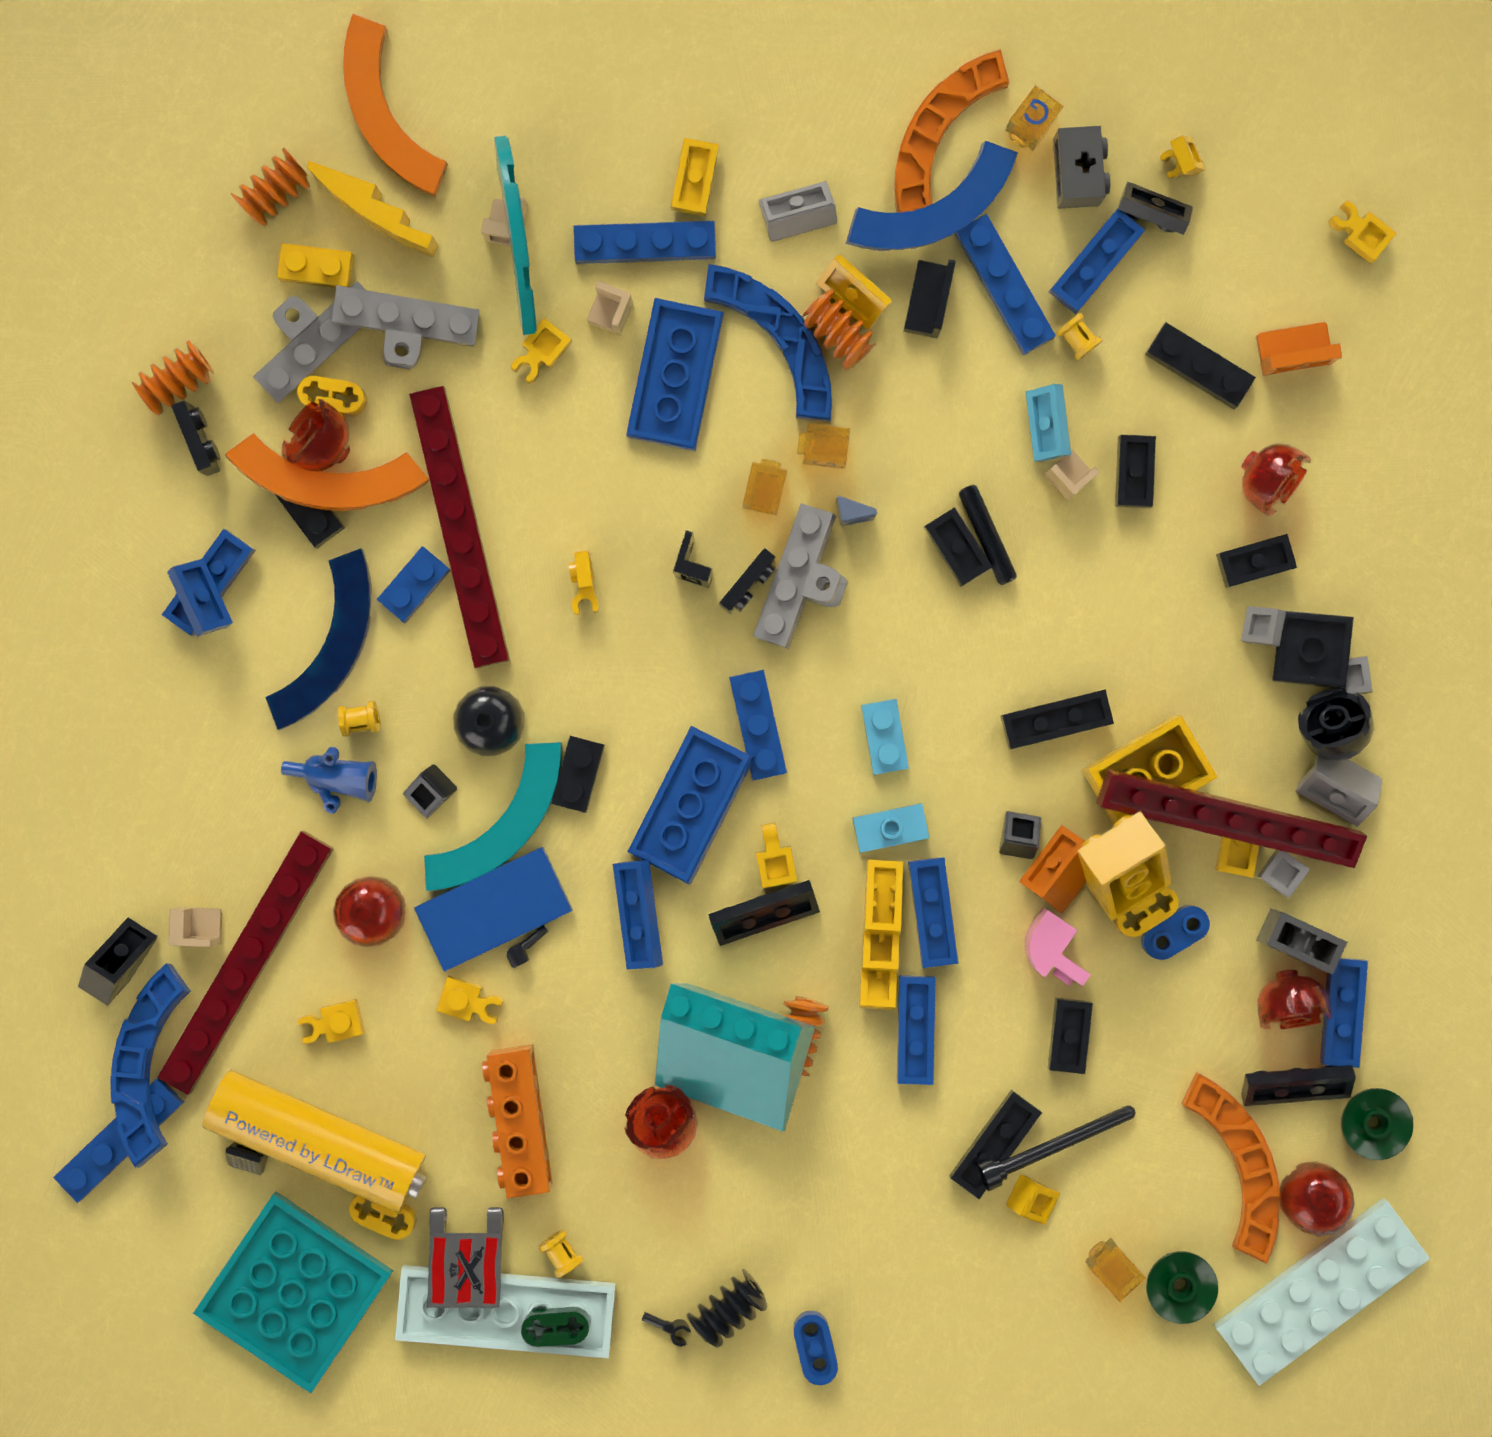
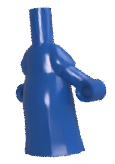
M336 747L328 748L323 755L311 756L304 764L284 761L281 766L282 775L304 778L311 790L319 793L324 803L325 811L330 814L335 813L341 806L340 798L332 795L330 791L370 802L375 794L377 782V768L374 761L338 760L339 750Z

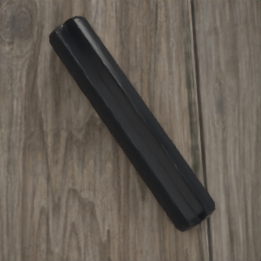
M974 484L961 489L959 497L986 557L992 565V570L998 583L1004 585L1015 580L1017 574L978 487Z

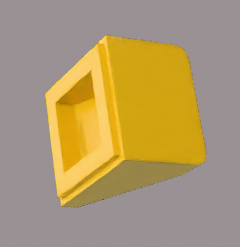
M1020 1175L1006 1205L1019 1216L1045 1225L1060 1193L1028 1176Z

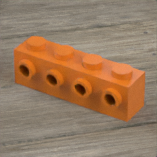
M533 1044L491 1050L487 1054V1060L482 1062L484 1081L490 1082L492 1096L487 1097L489 1117H495L497 1131L492 1132L494 1152L501 1155L502 1167L497 1168L499 1188H505L506 1198L549 1193L553 1182Z

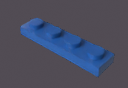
M985 214L955 233L957 240L1023 356L1053 340L1056 337L1054 331L988 215Z
M715 221L574 225L575 263L716 259Z
M157 1078L150 1084L152 1108L157 1124L160 1126L184 1101L161 1079ZM117 1118L109 1123L53 1177L77 1203L82 1201L128 1157L116 1128L118 1125Z

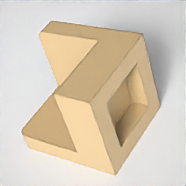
M520 197L525 227L529 207L526 199ZM494 199L489 219L484 218L481 233L485 241L510 246L504 201Z
M598 281L595 287L597 295L587 322L621 335L633 305L631 293Z
M1072 449L1071 455L1064 456L1044 475L1068 501L1099 474L1100 471L1097 467L1091 470Z
M177 907L170 909L168 945L213 947L221 944L222 910L220 908Z

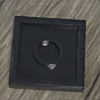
M1285 611L1279 647L1276 646L1272 681L1346 689L1354 617Z

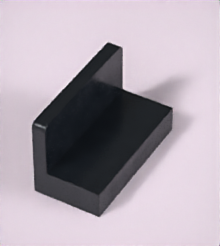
M949 259L947 265L918 260L903 332L938 339L942 330L956 263L955 260Z
M686 530L673 573L675 578L709 588L713 577L712 568L688 561L695 538L693 532Z

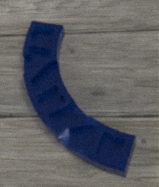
M362 548L328 560L333 577L335 599L330 630L320 652L311 665L292 683L278 692L265 697L277 730H282L296 724L319 709L334 692L339 690L360 657L371 620L372 594L369 566L364 549Z

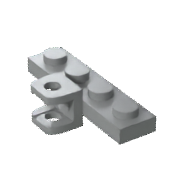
M358 281L350 287L365 290ZM290 296L273 312L276 324L290 338L291 342L253 377L277 403L284 399L304 378L309 376L360 329V327L332 323L334 303L321 315L317 316L303 300ZM290 308H295L299 312V319L296 322H290L286 318V312Z
M336 285L332 323L384 331L383 359L385 364L392 367L412 369L419 357L422 338L474 346L479 309ZM404 347L408 354L404 357L398 356L395 353V348Z
M800 504L754 632V637L789 649L806 600L826 607L840 606L848 581L835 569L820 564L836 519V515ZM830 583L829 588L824 590L825 586Z

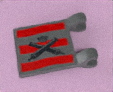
M491 1207L487 1210V1233H445L447 1222L446 1208H431L427 1308H500L504 1219L502 1208Z

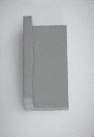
M1316 754L1313 767L1298 782L1296 792L1358 827L1378 806L1382 779L1349 759L1335 761L1322 758Z

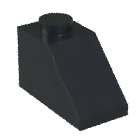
M128 917L84 964L78 987L108 1006L130 982L158 936Z

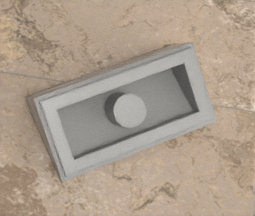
M826 181L759 200L771 241H777L837 223L835 203Z

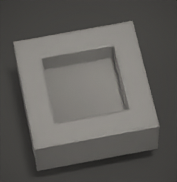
M1248 606L1241 641L1279 647L1286 612L1280 609Z
M1367 656L1349 659L1346 684L1347 693L1355 695L1357 693H1373Z
M1275 850L1257 877L1284 897L1290 898L1310 869L1287 852Z

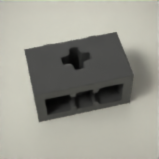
M1101 126L1058 128L1053 138L1057 209L1100 206L1106 194L1110 193L1109 172L1104 173L1103 159H1107L1108 141L1106 137H1102ZM1078 162H1082L1083 168L1088 169L1087 173H1083L1082 167L1077 166Z
M1271 908L1256 941L1332 975L1348 943L1293 916Z

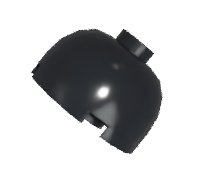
M481 686L467 692L458 702L453 715L454 731L459 742L469 751L481 756H498L511 750L520 740L525 721L524 711L520 702L509 691L495 686Z
M1345 688L1327 689L1313 695L1306 702L1307 707L1303 710L1302 715L1301 712L1299 713L1298 725L1302 738L1313 753L1325 759L1340 761L1360 754L1369 744L1374 732L1370 705L1363 695L1347 693Z

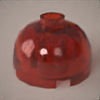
M318 399L319 404L314 401L308 403L291 423L288 430L294 434L290 443L285 440L283 441L281 455L284 460L296 467L308 471L321 472L333 467L336 463H342L346 459L350 451V446L348 445L350 431L349 425L342 413L325 400Z
M1282 443L1266 446L1259 453L1252 451L1241 466L1245 470L1241 482L1242 491L1246 499L1266 516L1276 513L1277 511L1272 506L1279 499L1283 504L1289 500L1307 473V470L1302 465L1304 462L1311 463L1310 456L1289 444Z
M374 876L357 878L345 885L336 897L333 908L335 926L341 936L352 944L364 947L382 945L394 938L404 925L405 898L398 887L386 878Z
M1285 970L1276 973L1277 979L1266 983L1260 990L1257 999L1259 1024L1263 1029H1271L1270 1023L1281 1022L1280 1029L1300 1028L1321 1023V1015H1324L1328 1020L1332 1018L1330 1001L1326 990L1313 978L1299 976L1297 970Z
M665 1085L666 1088L655 1089L654 1086L646 1088L632 1100L626 1110L625 1117L628 1120L625 1134L637 1150L652 1159H670L679 1156L689 1148L695 1139L698 1126L695 1107L683 1090L673 1085Z
M1318 1161L1305 1162L1296 1166L1297 1169L1292 1171L1289 1176H1285L1280 1187V1208L1289 1222L1302 1232L1316 1236L1332 1235L1343 1229L1352 1218L1355 1207L1354 1192L1345 1176L1331 1165Z

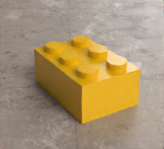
M1182 715L1169 717L1081 769L1097 797L1108 769L1195 791L1218 778ZM1105 809L1113 825L1122 817L1129 815Z
M1141 812L1132 817L1130 815L1122 817L1113 825V829L1101 836L1094 835L1082 844V848L1078 850L1088 889L1111 922L1172 884L1166 846Z

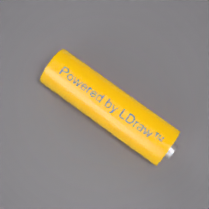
M232 1069L226 1073L217 1086L203 1118L202 1127L206 1130L396 1213L402 1211L409 1196L414 1199L417 1198L426 1178L425 1175L420 1174L426 1154Z

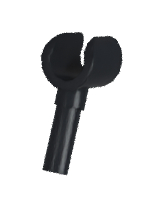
M544 925L526 940L508 949L506 956L513 968L530 960L525 950L549 932Z
M647 1312L642 1317V1321L669 1333L671 1341L676 1346L683 1347L686 1345L685 1339L675 1335L676 1331L680 1329L691 1333L690 1327L685 1320L677 1319L669 1322Z

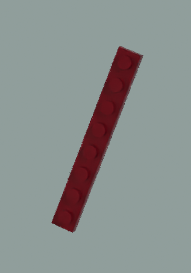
M439 386L410 393V400L474 668L477 669L510 661L446 388Z
M1110 769L1106 772L1096 800V804L1104 809L1129 815L1141 812L1146 819L1351 868L1356 867L1367 839V835L1358 830Z
M300 831L157 1078L187 1095L193 1092L334 850L333 847L305 831Z

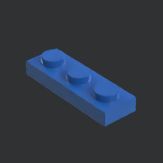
M1117 208L1054 284L1049 293L1074 314H1077L1139 239L1145 229Z
M226 529L221 531L202 558L221 597H223L256 551ZM176 594L162 613V616L190 636H195L194 629Z
M764 670L729 677L747 754L755 757L750 767L752 781L787 773Z
M937 857L908 861L922 968L958 964L945 858Z
M649 859L613 864L626 968L628 970L663 966Z
M1340 958L1333 975L1327 973L1320 1063L1323 1065H1352L1355 1068H1360L1368 961Z
M899 975L898 1084L933 1085L935 976Z

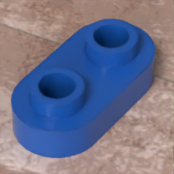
M1193 905L1182 906L1171 917L1142 934V948L1149 956L1155 959H1168L1205 937L1210 927L1209 917L1199 907ZM1194 917L1197 920V927L1194 930H1189L1187 928V921ZM1160 936L1167 938V944L1164 948H1158L1156 945V940Z
M812 1310L805 1311L796 1318L793 1326L802 1371L810 1383L826 1385L835 1378L838 1371L837 1358L829 1325L821 1313ZM809 1323H813L818 1327L814 1333H807L804 1328ZM822 1358L826 1361V1364L822 1368H817L813 1365L814 1360Z

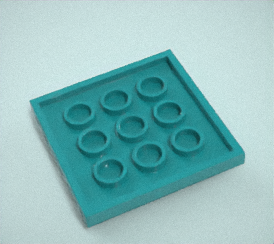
M276 1191L193 1314L309 1393H312L394 1270Z

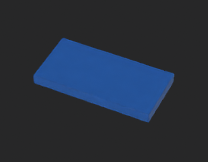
M658 298L654 299L626 433L627 438L696 451L724 312Z
M691 726L627 852L641 860L649 859L651 865L691 885L755 757Z
M541 847L414 907V910L445 972L573 911V908L544 847Z

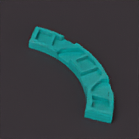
M507 136L494 137L497 171L510 239L519 319L523 335L536 334L533 289L530 287L529 255L518 184L515 183L512 151Z
M562 742L525 744L523 774L516 794L507 810L488 831L472 842L452 851L425 855L426 891L462 885L501 866L527 843L547 814L553 799L561 768Z

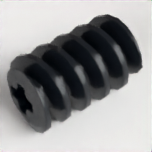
M742 1269L745 1277L744 1282H741L734 1276L731 1278L734 1290L730 1291L723 1285L720 1287L723 1296L721 1300L712 1294L709 1296L712 1306L710 1309L701 1303L697 1305L701 1315L699 1318L690 1312L687 1313V1318L695 1331L704 1341L716 1348L722 1346V1336L728 1339L734 1336L733 1326L739 1330L745 1327L744 1317L750 1321L756 1318L755 1308L765 1311L768 1307L762 1289L745 1269Z

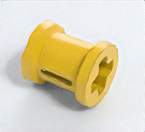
M1082 313L1073 317L1056 332L1058 337L1063 336L1076 352L1074 357L1077 361L1103 341L1100 336L1095 337L1083 321L1084 316Z
M369 701L366 706L338 707V723L343 737L350 736L353 732L371 730L373 733L380 732V714L375 701Z
M564 1229L547 1238L538 1247L540 1252L546 1253L556 1268L554 1274L557 1278L569 1273L584 1260L581 1254L576 1255L565 1238L567 1233Z

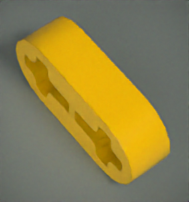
M308 376L299 383L297 388V395L300 401L308 408L317 411L355 416L360 414L367 404V396L364 390L351 381L321 376ZM315 384H318V388L323 392L329 393L328 397L317 396L315 402H312V398L307 395V390H313ZM353 390V394L358 397V401L351 402L349 408H347L344 401L336 399V394L347 396L349 391Z
M1166 887L1158 892L1162 896H1169V900L1165 902L1166 910L1157 907L1149 911L1148 907L1157 902L1154 895L1128 911L1133 915H1137L1142 911L1145 914L1136 920L1137 927L1135 929L1123 926V923L1127 920L1125 914L1114 920L1116 929L1128 937H1137L1144 934L1177 911L1179 906L1177 894L1172 889Z
M356 1195L350 1203L349 1212L353 1221L391 1239L399 1240L406 1238L416 1226V1213L406 1204L400 1214L405 1216L404 1222L408 1226L403 1225L400 1230L394 1228L395 1221L385 1217V1215L396 1218L399 1213L372 1202L371 1208L381 1212V1214L371 1211L365 1216L362 1214L363 1208L358 1203L363 1204L366 1199Z

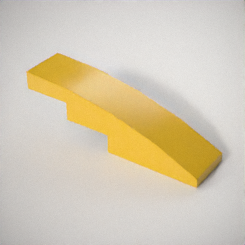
M308 161L306 167L313 177L352 213L395 241L434 257L438 243L433 235L408 227L410 219L403 209L381 202L382 194L376 184Z
M867 861L859 1008L895 1010L903 862Z

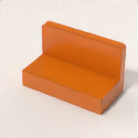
M1326 322L1261 332L1256 336L1263 376L1331 365L1342 358L1340 343L1332 345L1330 343Z
M1061 825L1019 882L1045 900L1055 910L1063 913L1086 883L1078 850L1082 848L1085 840Z

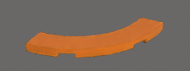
M352 13L344 46L343 70L347 97L355 121L373 151L391 170L418 190L436 197L448 166L447 162L422 149L410 139L394 119L383 93L380 77L381 55L388 30L382 24Z
M1001 49L982 55L959 67V70L952 73L943 82L941 81L937 84L915 112L902 140L895 168L894 194L897 213L917 210L932 204L930 189L933 158L943 135L954 120L971 104L986 95L1009 86Z
M254 433L225 453L226 458L236 469L259 487H263L286 501L321 510L366 509V507L399 500L429 483V478L407 452L382 466L352 473L322 472L297 465L275 453Z
M1196 1072L1181 1104L1203 1117L1222 1137L1232 1154L1240 1178L1242 1208L1238 1230L1232 1246L1267 1264L1279 1227L1280 1187L1272 1153L1258 1125L1243 1106L1214 1081Z

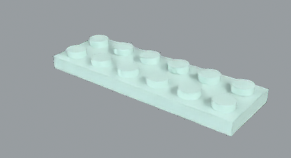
M1382 1198L1213 1325L1254 1381L1260 1386L1428 1261L1430 1257L1390 1203Z
M403 1265L401 1268L395 1340L609 1358L616 1283L501 1273L500 1308H427L429 1267ZM580 1307L589 1315L591 1321L589 1333L582 1342L577 1344L534 1347L527 1344L521 1335V1326L526 1315L537 1309ZM571 1317L567 1325H559V1328L570 1327L572 1333L576 1334L579 1327L583 1326V1324H578L576 1318ZM534 1320L533 1326L529 1330H535L536 1336H542L544 1329L553 1328V1326L543 1327L540 1324V1320Z

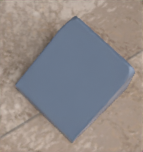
M841 496L836 497L838 516L842 526L872 521L877 515L876 508Z

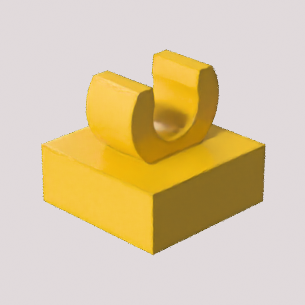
M1181 135L1170 141L1173 150H1167L1160 155L1161 161L1166 162L1171 158H1175L1177 161L1176 168L1167 173L1168 178H1178L1183 174L1195 176L1206 170L1195 142L1189 136Z

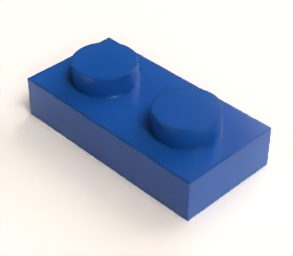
M422 546L376 600L403 623H406L448 575L451 569Z
M204 559L173 566L167 571L197 637L227 628L233 623Z

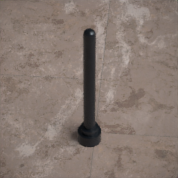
M1127 1105L1000 1162L998 1159L995 1161L991 1159L983 1161L976 1165L980 1180L988 1192L1002 1186V1181L1007 1180V1175L1129 1121L1135 1117L1136 1111L1132 1106Z

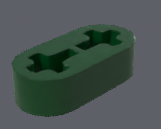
M580 1307L537 1309L526 1315L521 1326V1335L527 1344L534 1347L572 1345L580 1343L586 1338L591 1321L586 1311ZM571 1317H575L578 1324H583V1326L579 1327L576 1334L572 1333L570 1327L559 1328V1325H567ZM534 1320H540V1324L543 1327L553 1326V1328L544 1329L542 1336H536L535 1330H529L533 1326Z

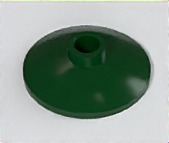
M1370 1088L1357 1093L1348 1101L1342 1113L1341 1130L1346 1143L1354 1152L1367 1159L1385 1160L1396 1156L1407 1146L1413 1133V1116L1409 1106L1399 1095L1387 1089ZM1377 1116V1125L1372 1128L1369 1127V1118Z
M1176 1251L1161 1257L1152 1266L1146 1281V1292L1151 1306L1162 1318L1177 1324H1189L1202 1319L1211 1311L1218 1296V1281L1214 1270L1202 1257L1187 1251ZM1179 1278L1185 1280L1183 1288L1174 1289L1175 1280Z

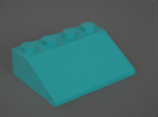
M671 983L660 1020L655 1086L771 1128L785 1131L815 1026L688 983Z

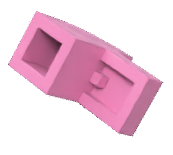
M1042 908L1028 928L1025 937V953L1031 966L1043 977H1046L1054 966L1056 969L1052 974L1069 986H1071L1073 981L1083 986L1091 975L1062 955L1078 930L1049 910Z

